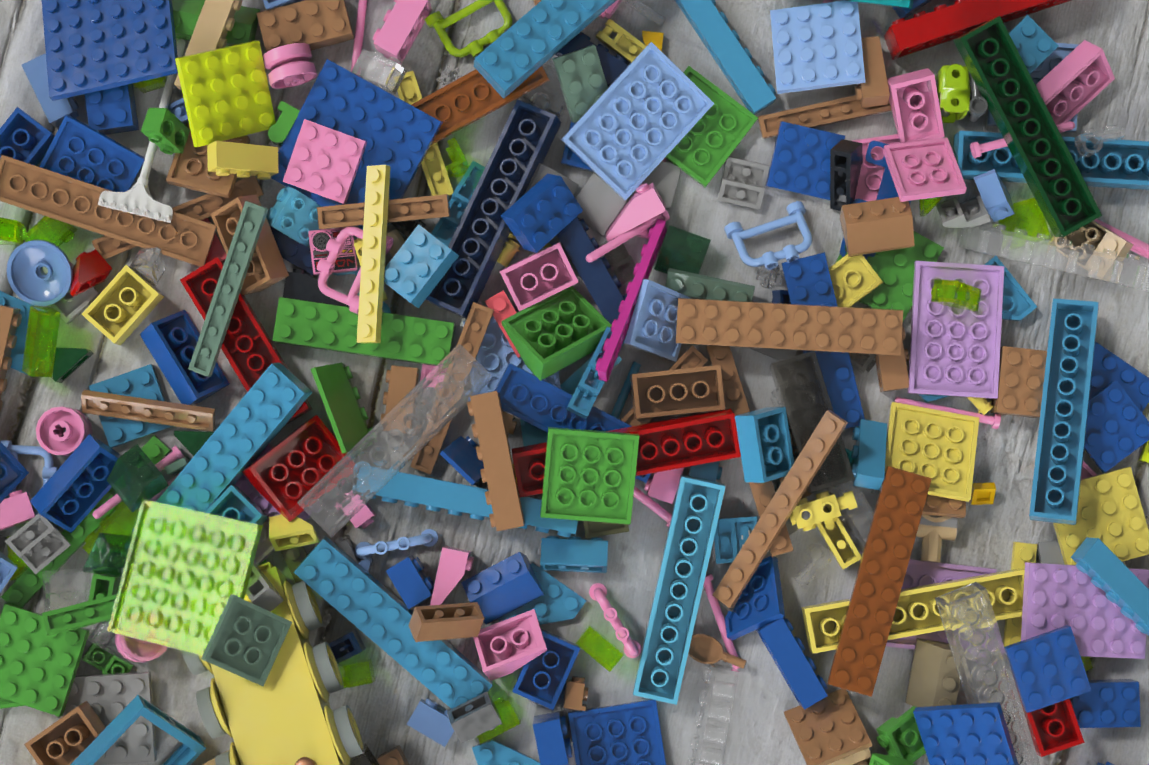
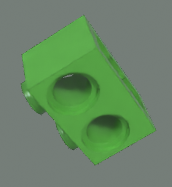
M148 108L141 132L148 137L150 142L155 143L161 152L172 155L173 153H183L190 129L167 108Z

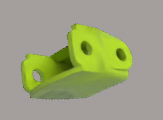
M959 64L943 65L935 74L940 111L949 112L947 117L941 114L942 123H954L956 120L964 119L969 111V70L966 66Z

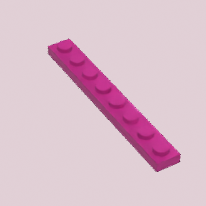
M657 219L655 226H651L648 234V244H644L641 251L642 259L640 263H636L633 275L635 277L633 282L629 281L627 285V297L625 301H621L618 310L620 313L619 317L614 319L611 326L610 339L607 338L604 343V355L596 363L595 370L598 371V377L601 381L608 382L630 325L643 279L648 280L667 232L665 220Z

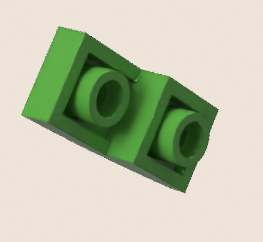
M95 639L82 657L83 661L101 670L102 674L129 673L133 667L132 663Z

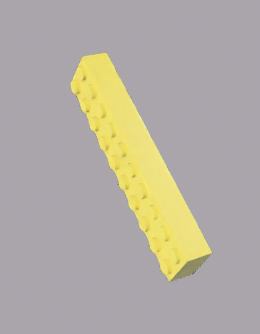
M1018 568L901 589L888 640L1022 616L1025 569ZM850 599L801 607L809 651L811 653L836 650Z

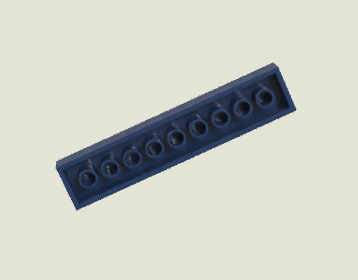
M517 99L448 247L458 254L459 257L425 300L467 319L473 302L478 303L511 232L501 215L525 194L539 163L543 164L561 125V121L556 115Z

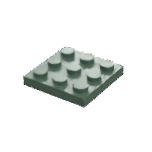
M231 594L201 659L264 686L292 622Z

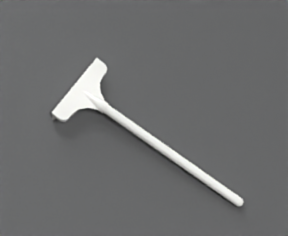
M178 39L176 43L178 58L183 55L186 44L184 39ZM177 74L167 76L159 108L168 109ZM149 141L140 177H138L136 184L125 192L103 191L99 198V206L171 223L173 216L172 208L155 201L148 187V178L157 149L155 143Z

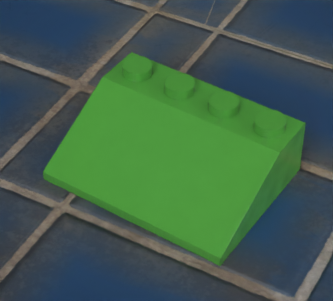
M573 286L523 309L501 323L526 366L540 381L594 352L607 326L610 328L612 326Z
M341 362L312 368L311 372L342 454L351 455L375 446L374 440H376V435L373 428H368L366 420L369 417L365 407L361 408L358 402L361 396L357 386H352L350 379L353 378L350 367H345V364Z

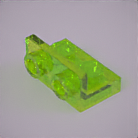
M454 137L447 141L449 147L446 148V151L452 163L445 166L449 177L454 176L458 178L466 173L469 166Z

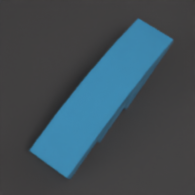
M472 161L449 201L451 217L440 218L431 233L447 247L485 169L484 166L475 161Z
M608 326L566 410L584 419L588 417L605 382L599 380L598 371L595 368L598 359L604 355V343L607 338L610 339L612 334L611 328Z

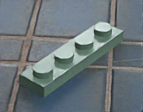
M672 268L668 270L665 287L683 295L710 300L752 302L755 286Z

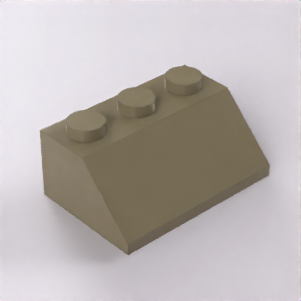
M916 639L905 703L915 707L956 705L966 654L961 645Z

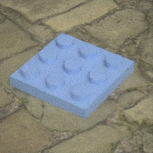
M643 279L624 343L676 362L682 343H676L678 298L690 297L651 280Z

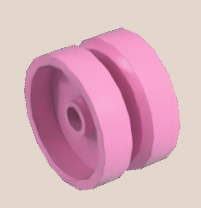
M287 44L274 48L263 55L266 69L271 70L268 78L272 88L285 89L299 86L312 81L318 76L315 64L309 62L312 58L309 44Z
M55 407L44 412L38 420L36 427V436L41 447L48 453L60 456H70L89 434H93L92 424L88 417L80 410L68 407Z
M140 612L127 617L119 624L115 633V644L118 652L125 659L136 663H144L160 657L170 643L168 624L161 616L153 612ZM140 636H145V640H141Z

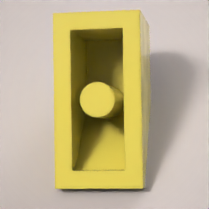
M282 514L269 517V539L275 551L319 543V538L313 525L301 518L295 517L289 522Z

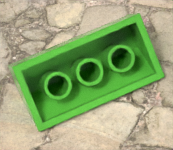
M172 0L176 38L191 40L205 0ZM241 6L239 11L236 10L233 17L235 19L233 29L228 31L225 38L227 39L226 47L255 40L258 26L256 13L260 12V9Z

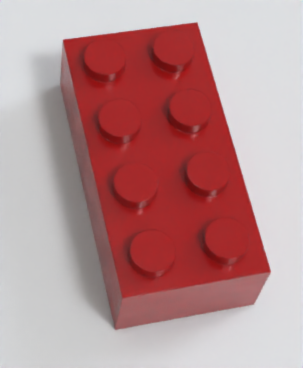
M1006 667L1035 754L1043 757L1085 743L1070 699L1027 713L1024 710L1011 667Z

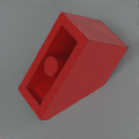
M96 249L89 253L83 252L76 258L77 262L72 268L73 280L70 294L74 297L104 282L112 271V267Z

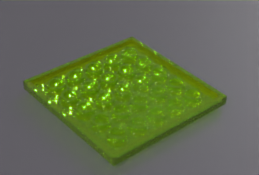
M142 499L107 631L203 656L230 595L233 594L245 599L263 526Z

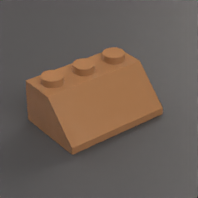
M899 197L842 205L840 222L849 257L914 247L913 218L909 201L900 202Z

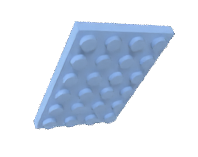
M650 42L561 140L623 200H627L714 103L664 53Z

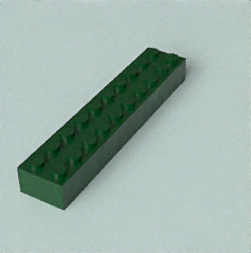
M1001 17L993 18L953 40L978 90L987 101L988 109L1054 236L1065 237L1101 217L1102 214Z

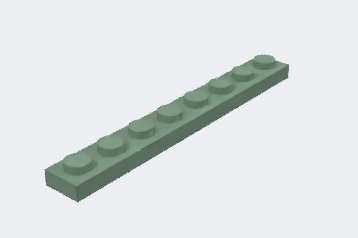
M245 201L188 368L191 371L207 377L212 376L267 216L268 208Z

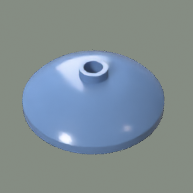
M31 240L19 245L10 255L7 263V278L12 290L19 298L32 305L47 306L60 301L68 293L73 280V270L67 255L58 246L45 240ZM43 267H46L48 269L47 274L44 273Z

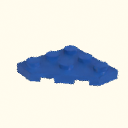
M769 556L762 560L738 598L732 612L728 611L725 617L727 638L732 641L785 617L777 557Z

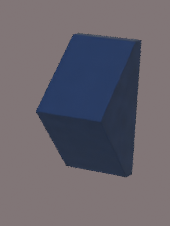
M356 629L329 643L337 664L366 649Z

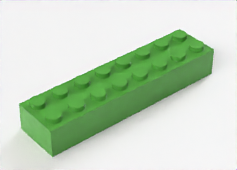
M279 297L272 341L281 344L448 368L456 325L453 322L382 312L381 342L361 344L357 343L358 314L349 311V307Z

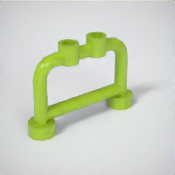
M477 0L445 19L440 11L434 12L425 18V22L429 28L434 27L450 55L462 58L471 54L475 58L484 51L482 47L489 43L492 44L512 26L513 19L503 0ZM494 2L504 19L503 26L490 31L486 36L469 43L466 47L457 49L445 28Z

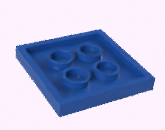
M780 121L766 186L830 200V150L842 139H845V136Z
M1117 380L1089 400L1084 450L1102 473H1106L1149 440V421Z
M1066 625L1004 647L1025 712L1029 713L1092 691L1071 626Z

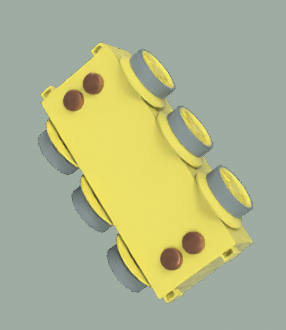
M270 562L257 566L284 600L271 612L292 622L264 686L201 659L230 595L233 594L251 602L239 583L235 581L212 591L206 586L194 590L195 597L191 598L196 616H192L190 625L178 629L177 636L182 655L192 674L198 675L209 671L215 677L211 679L210 687L196 692V701L201 719L209 735L215 739L228 734L234 740L230 744V751L216 756V765H350V758L365 753L358 725L349 706L346 705L332 710L329 703V695L344 689L337 661L329 644L324 642L314 647L310 645L309 631L323 626L321 612L310 586L304 581L294 585L290 584L276 566L273 567Z

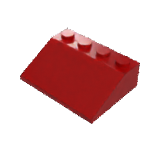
M315 415L242 472L254 488L290 522L356 469L357 466L348 454H342L338 441L318 415Z

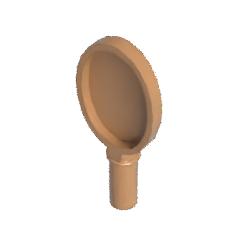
M705 634L692 635L688 654L697 662L714 664L722 660L725 663L745 668L747 660L731 655L729 652H724L722 645L714 637Z

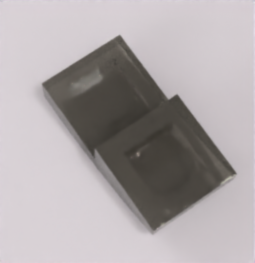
M606 241V242L602 243V244L599 245V246L601 247V246H603L604 244L608 243L609 241ZM624 244L604 255L621 285L634 279L635 263Z

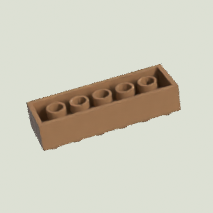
M493 391L470 396L471 401L467 402L469 415L474 416L475 424H471L473 436L479 439L480 446L476 447L478 460H483L484 469H480L483 483L487 482L489 490L485 492L487 505H492L493 513L489 514L491 527H496L497 531L525 526L499 392Z

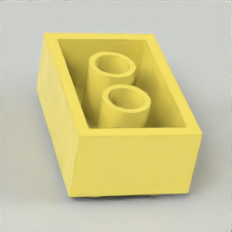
M125 265L81 315L114 344L121 346L165 296L132 267Z

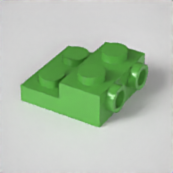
M915 706L898 718L891 717L876 729L879 734L876 737L877 742L886 749L888 756L906 759L911 763L926 753L913 713L916 708Z

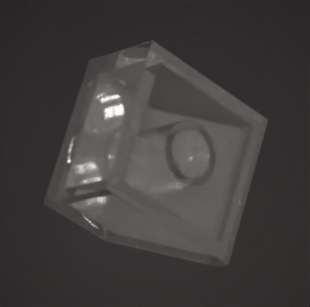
M90 567L42 571L44 612L88 601L91 588Z

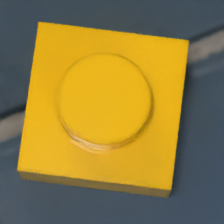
M995 482L972 483L971 505L993 504L996 492Z

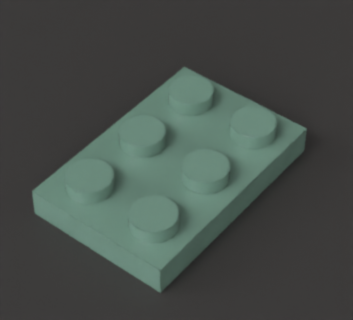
M590 45L552 59L571 122L573 123L577 122L608 89L595 45Z

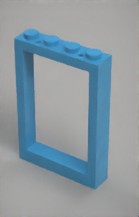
M137 695L70 765H93L140 716H143L183 743L163 765H191L206 747L199 735Z

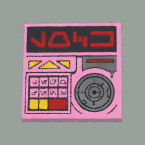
M346 227L308 231L313 275H320L321 273L317 270L320 259L327 260L330 252L326 250V245L329 239L333 238L336 240L340 231ZM353 235L346 238L343 251L338 255L332 273L357 271Z

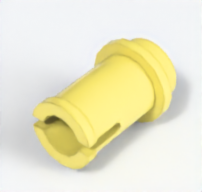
M511 239L505 243L506 245L497 260L504 267H508L517 251L520 252V245Z
M966 397L979 410V414L985 415L994 407L991 404L992 401H988L986 398Z

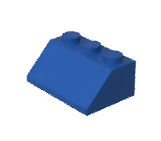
M521 552L461 582L470 603H478L485 618L483 622L486 625L545 595L527 555Z

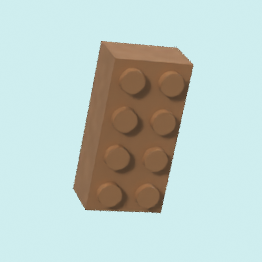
M305 0L256 13L266 53L287 44L306 43L309 44L312 51L354 40V33L345 0Z
M257 194L237 197L211 214L226 255L228 254L245 201L261 206ZM265 218L241 289L242 295L261 292L289 276L267 218Z
M721 365L630 374L634 419L725 409Z

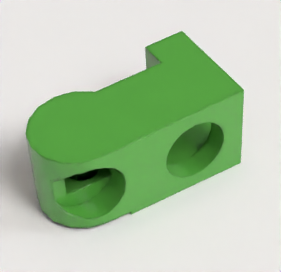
M283 101L280 102L277 108L281 115L276 124L272 125L268 130L270 140L278 146H282L300 110Z

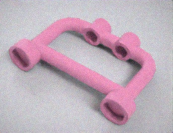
M351 226L341 230L336 240L333 238L329 239L326 245V250L330 252L327 260L321 258L317 265V270L321 272L318 278V287L324 295L350 306L349 311L358 314L361 267L348 295L327 286V279L335 268V261L338 255L343 251L346 238L353 235L363 239V230ZM390 236L386 237V254L393 245V238Z
M601 583L593 584L589 589L590 597L598 601L604 611V618L612 624L617 639L624 644L625 655L629 658L638 657L641 653V645L638 641L631 639L628 629L623 626L618 618L616 609L611 606L606 598V587Z

